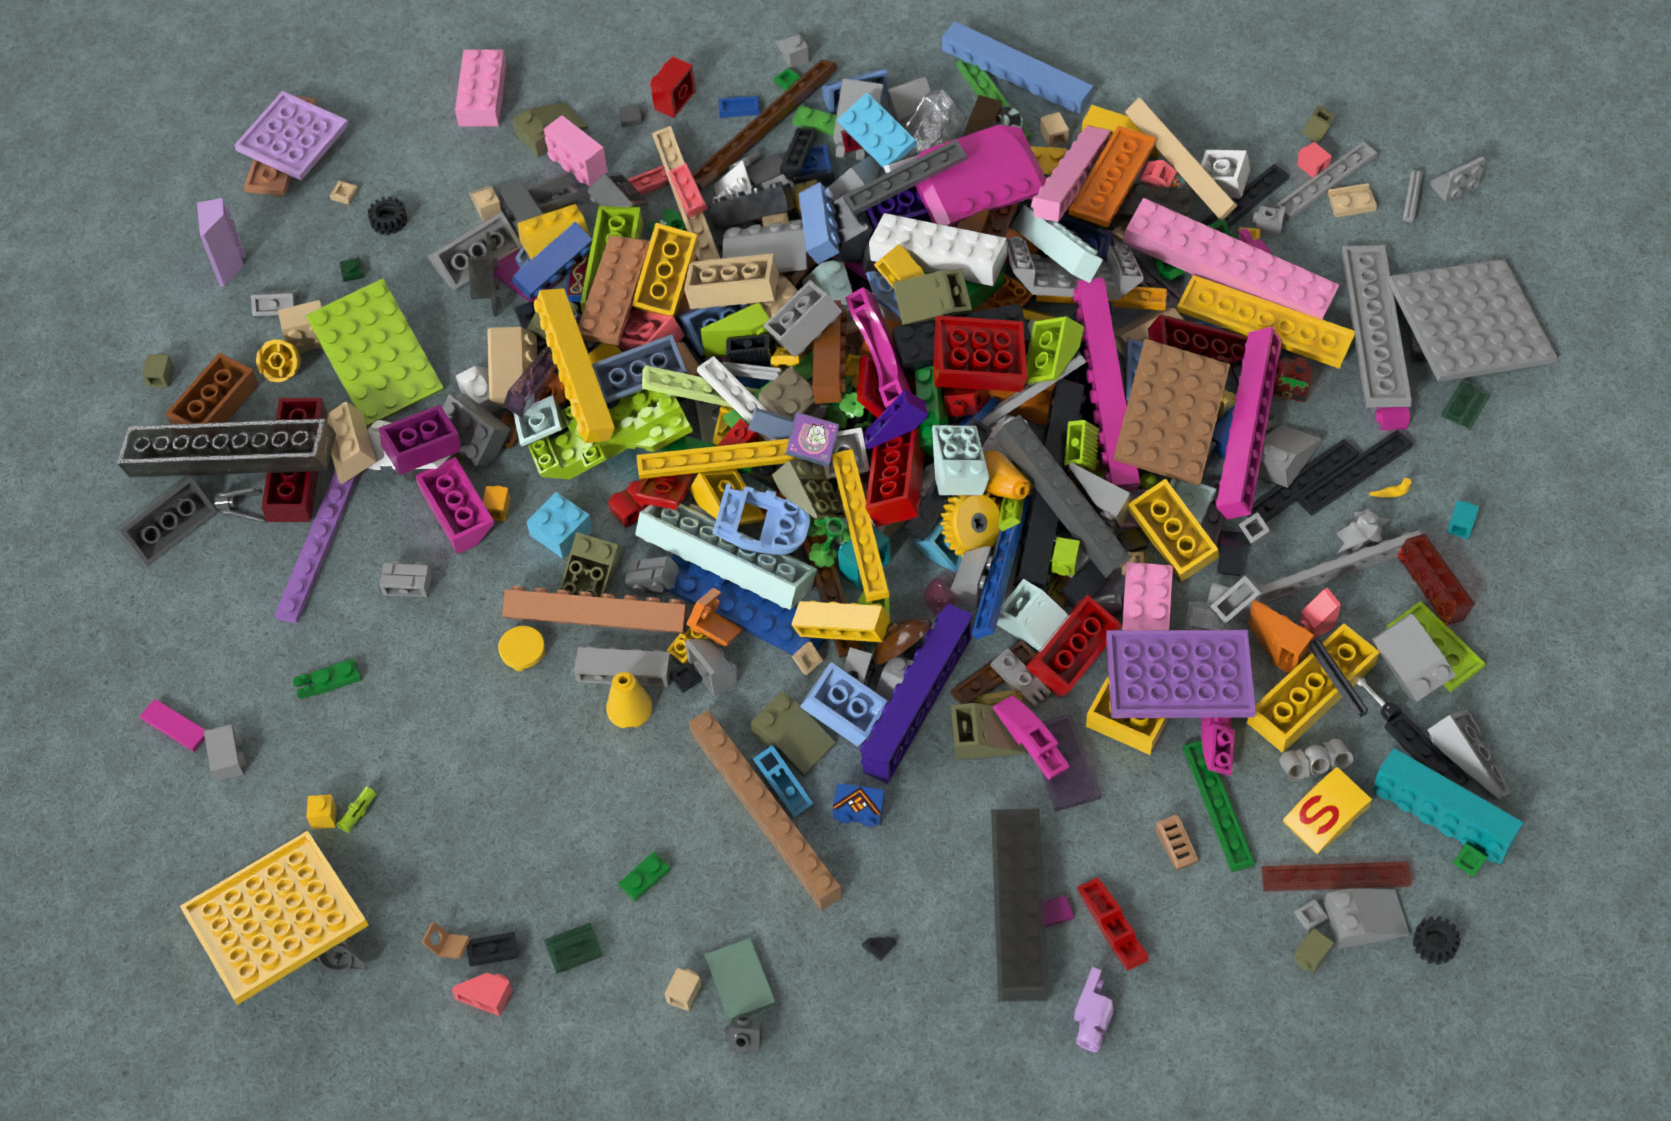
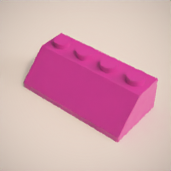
M454 457L445 461L437 469H428L415 475L420 492L456 554L478 545L493 526L494 521L457 458Z

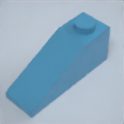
M770 745L752 758L793 817H796L813 805V802L773 745Z

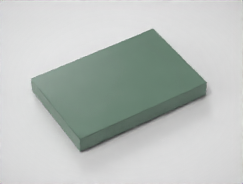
M751 938L704 954L729 1022L732 1021L733 1017L748 1016L776 1005Z

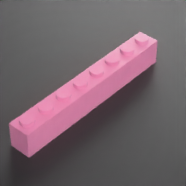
M1087 126L1082 133H1079L1078 139L1073 142L1071 149L1066 151L1065 157L1060 160L1058 167L1054 168L1052 175L1047 178L1045 185L1041 186L1037 196L1033 197L1032 208H1034V217L1056 222L1061 219L1079 193L1109 142L1111 130Z

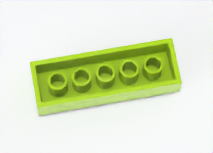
M599 206L580 303L582 313L609 236L641 239L643 220L640 207Z

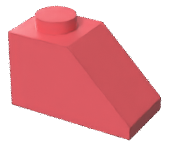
M1328 587L1301 611L1299 626L1307 628L1314 635V638L1336 627L1341 604Z
M485 973L455 985L452 992L456 1000L500 1016L511 995L512 987L509 979L501 974H495L494 976Z

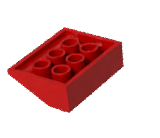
M936 316L933 360L934 387L1021 392L1027 380L1023 321Z

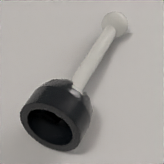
M1364 677L1358 681L1357 684L1363 686L1382 706L1381 715L1387 722L1402 713V709L1393 702L1385 703L1366 683Z

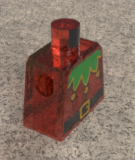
M1302 357L1296 360L1282 358L1277 366L1273 395L1306 402L1311 385L1313 366L1308 364L1307 360Z

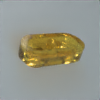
M1009 690L981 695L976 698V703L994 706L1010 696H1014L1023 703L1021 691Z

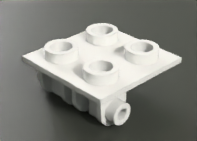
M743 161L714 185L717 195L714 198L725 195L727 199L733 198L732 194L740 191H745V194L752 193V186Z

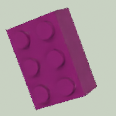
M441 405L379 428L381 446L399 475L461 451L459 433Z

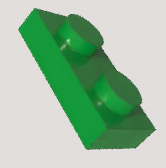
M653 852L625 876L618 885L636 902L671 870Z

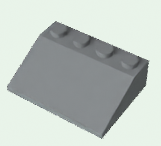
M795 220L789 224L777 222L764 227L753 225L747 229L734 227L725 232L722 259L774 253L778 272L807 269L810 255L806 252L802 220Z

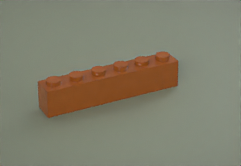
M834 300V302L842 312L834 322L830 323L822 331L819 337L814 339L812 388L815 404L842 402V393L846 392L845 379H842L846 378V367L842 364H846V352L843 349H847L846 337L843 335H847L845 322L847 321L846 308L842 309L841 300Z

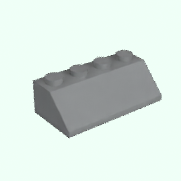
M499 212L430 253L427 257L443 280L453 290H456L487 271L500 259L522 247V244L503 212Z

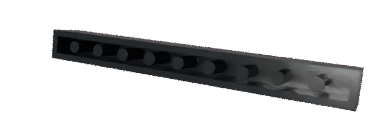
M1060 379L1053 386L1042 444L1070 478L1068 467L1065 466L1068 422L1082 419V414L1079 411L1080 407L1084 405L1086 395L1083 394L1084 385ZM1034 486L1032 488L1013 586H1018L1025 579L1039 589H1042L1048 585L1051 574L1048 573V568L1052 565L1054 555L1052 548L1056 545L1059 535L1056 532V528L1061 520Z

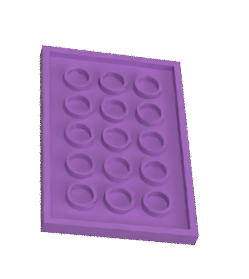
M1127 630L1106 632L1111 718L1255 717L1256 710L1248 630Z

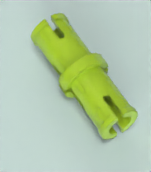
M365 786L357 799L348 805V811L337 823V826L341 830L350 833L359 818L364 817L366 814L365 810L377 796L376 792Z

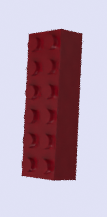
M279 398L261 505L267 522H311L327 419V410L322 398Z

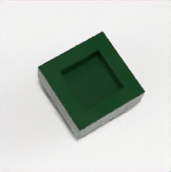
M360 257L340 261L344 282L364 278Z

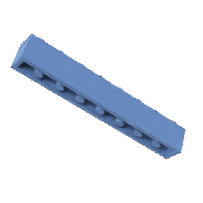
M954 21L942 36V51H945L947 54L953 55L974 66L977 64L981 70L996 75L998 78L1049 100L1051 103L1060 105L1070 112L1081 114L1092 99V85Z

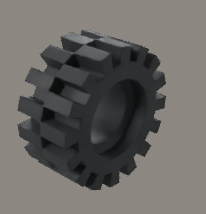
M388 196V200L385 197H381L382 201L375 200L376 204L371 203V208H368V218L372 229L374 228L376 233L379 231L381 235L386 232V235H390L392 231L396 234L397 229L401 231L403 229L402 225L405 226L407 221L403 203L397 198L393 200L390 196ZM386 213L395 214L393 217L388 219L380 218L383 214Z
M1433 916L1429 917L1427 921L1426 919L1422 920L1421 924H1418L1413 936V946H1416L1414 950L1416 954L1420 953L1422 960L1427 958V963L1432 964V961H1436V965H1440L1441 961L1445 964L1449 959L1452 960L1461 942L1459 930L1455 931L1457 926L1454 923L1450 926V920L1447 918L1445 922L1441 921V916H1437L1436 920H1434ZM1431 933H1439L1445 938L1446 945L1442 948H1435L1428 943L1427 936Z

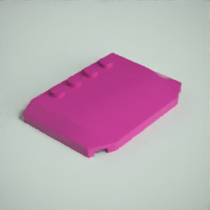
M996 125L958 138L957 141L967 155V160L915 186L932 222L955 228L959 222L985 208L992 212L1029 198L1032 201L1033 197L1039 193L1040 187L1045 185L1046 178L1021 127ZM952 141L923 150L916 159Z

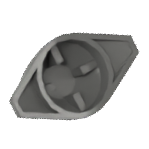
M352 937L347 938L311 960L323 968L336 972L359 971L366 968V960L361 956L364 947L357 944Z

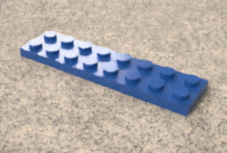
M676 554L671 558L679 566V572L677 577H675L674 589H667L665 591L695 605L712 588L717 589L721 593L718 598L720 604L715 613L743 628L744 631L791 655L795 654L807 642H811L817 651L825 642V638H809L798 635L792 626L797 610L796 606L791 610L783 608L777 603L762 598L748 589L741 588L738 584L723 579L709 570H704Z

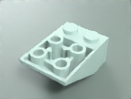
M933 425L935 479L939 495H983L989 480V474L977 427Z
M1023 579L1003 603L997 626L1039 651L1068 614L1043 590Z

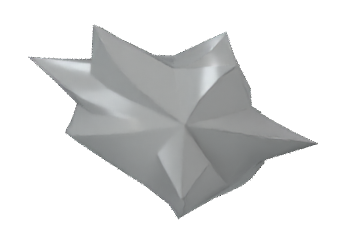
M1366 509L1364 512H1354V521L1336 533L1337 537L1344 542L1337 554L1349 549L1356 553L1366 547L1368 543H1381L1382 526L1390 519L1379 517L1370 509Z

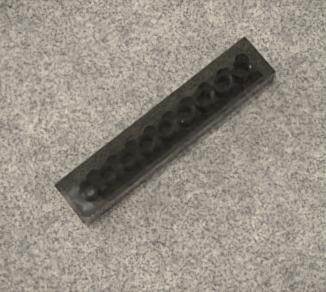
M326 419L129 426L117 464L129 477L326 471L336 432Z

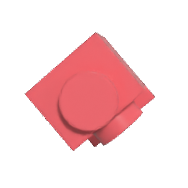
M1164 160L1148 161L1139 180L1149 188L1164 187L1169 189L1177 171Z

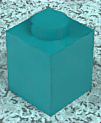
M1457 500L1447 533L1469 539L1479 506Z

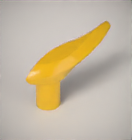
M1404 478L1400 485L1369 492V495L1384 498L1402 496L1410 490L1412 481L1409 478Z

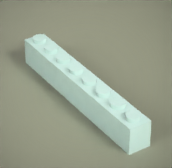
M1023 205L1012 225V228L1072 275L1089 283L1103 260L1096 255L1097 250L1083 242L1081 238L1073 235L1074 233L1067 230L1063 225L1056 221L1034 217V208L1032 206L1029 208Z

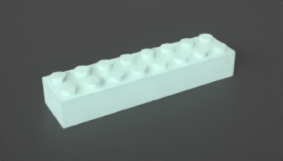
M682 504L679 505L677 510L649 505L639 514L636 536L663 548L665 551L672 552L682 557V559L700 566L704 570H709L723 579L736 583L741 588L748 589L762 598L769 599L783 608L791 610L812 591L816 568L787 554H766L742 549L712 534L716 520ZM737 531V533L741 534V537L753 541V538Z

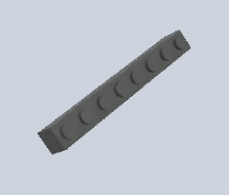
M1018 415L1004 424L995 437L1075 540L1080 541V546L1104 577L1107 578L1121 569L1131 556L1024 419Z

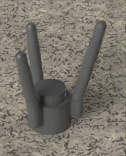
M252 487L216 493L215 505L217 510H223V515H234L263 523L266 522L265 518L232 510L233 507L237 506V498L260 495L261 491H255V488Z

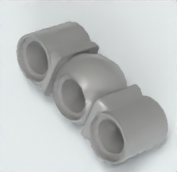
M1333 739L1328 743L1324 742L1323 746L1311 745L1304 752L1301 749L1287 751L1281 755L1279 763L1290 780L1300 781L1304 777H1310V774L1321 775L1329 768L1332 771L1336 767L1340 770L1346 769L1352 764L1353 755L1342 740Z

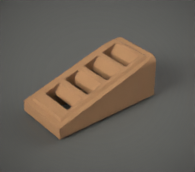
M1178 815L1156 823L1155 831L1176 871L1198 862L1196 853ZM1179 835V838L1169 841V838ZM1181 844L1184 845V847L1173 850V848L1176 846H1179ZM1188 852L1189 856L1177 859V856Z

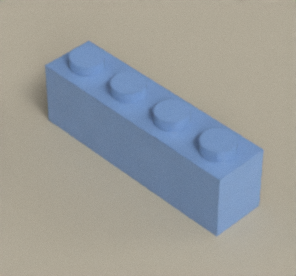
M820 182L799 193L806 252L817 264L840 253L838 245L840 239L836 231L838 225L834 217L836 211L832 203L834 197L831 190L825 188Z

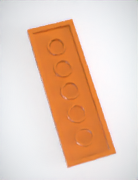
M1118 125L1071 204L1069 215L1108 228L1155 147L1157 138Z

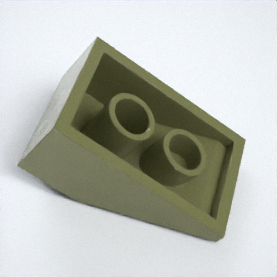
M564 102L529 108L512 118L515 134L538 158L548 152L544 128L561 115L582 131L588 127Z
M782 691L750 722L752 735L767 747L773 745L783 760L805 776L836 742L800 707L799 703Z

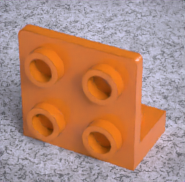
M712 588L696 602L686 625L692 627L696 633L708 636L714 643L727 646L742 633L743 628L715 613L720 604L718 598L721 592Z

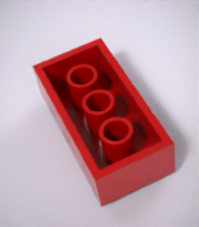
M1086 595L1075 605L1025 668L1061 698L1073 688L1106 647V632L1118 631L1122 624L1094 599Z

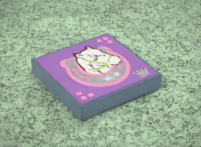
M796 412L785 455L828 467L839 424Z

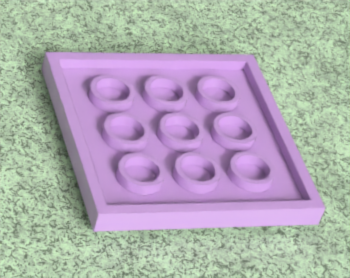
M282 91L236 142L234 147L236 151L302 180L349 124L346 119Z

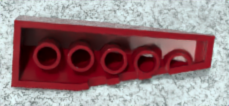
M1162 314L1148 328V338L1151 341L1220 362L1242 363L1244 359L1245 344L1248 336Z

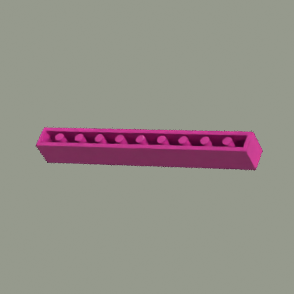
M1104 278L1092 279L1090 283L1085 280H1078L1076 289H1073L1074 302H1078L1079 309H1076L1077 321L1081 322V325L1084 326L1081 342H1085L1086 349H1083V358L1088 362L1089 366L1087 381L1092 383L1093 390H1090L1091 403H1095L1096 407L1094 422L1099 424L1098 444H1102L1103 447L1101 463L1106 465L1107 473H1104V480L1127 492L1136 491L1140 484L1137 467L1113 460L1126 410V401Z
M1273 327L1249 332L1245 344V355L1242 360V371L1239 377L1238 392L1236 393L1235 409L1233 410L1232 425L1229 429V441L1226 446V457L1223 463V473L1219 483L1220 489L1216 500L1217 509L1226 519L1247 516L1252 513L1282 339Z

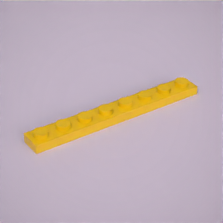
M789 439L640 454L637 455L639 479L784 464L789 460L802 459L785 455Z
M853 449L832 453L831 458L866 601L870 602L888 598L889 591L870 516L865 509L866 500Z

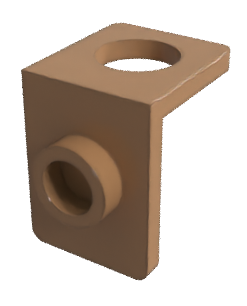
M431 922L422 940V944L438 957L460 959L471 938L465 935L449 934L437 923ZM437 931L440 939L438 944L434 946L431 942V935Z

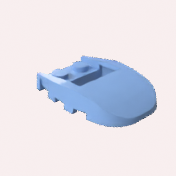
M726 484L712 534L742 549L766 554H788L803 544L810 524V516L807 512L788 498L784 500L775 496L776 492L769 490L766 493L754 491V488L744 487L742 491L730 489L731 484ZM744 503L768 510L759 541L754 539L753 541L741 537L740 533H737Z

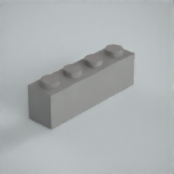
M593 646L578 647L574 672L577 682L611 684L616 674L629 672L641 686L668 687L671 658L670 652L662 650L642 651L640 649L620 650L615 647L608 649Z

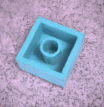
M557 492L526 521L530 536L561 558H564L571 551L576 532L587 535L592 529L590 515Z

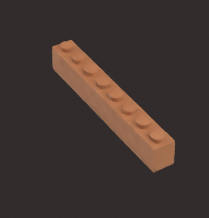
M512 586V590L505 589L502 617L508 619L686 633L688 606L682 604V600L669 599V603H661L659 598L647 597L646 601H637L638 597L624 595V599H615L613 594H601V597H592L593 593L579 592L578 596L570 595V591L557 590L556 594L548 593V589L534 588V592L525 591L526 587Z

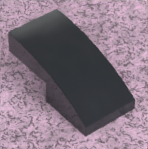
M1221 530L1217 574L1240 576L1244 533Z

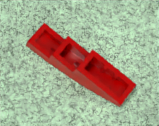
M1097 877L1078 886L1077 891L1125 969L1129 971L1149 961L1147 952L1136 939L1135 931L1124 918L1121 907L1101 880Z

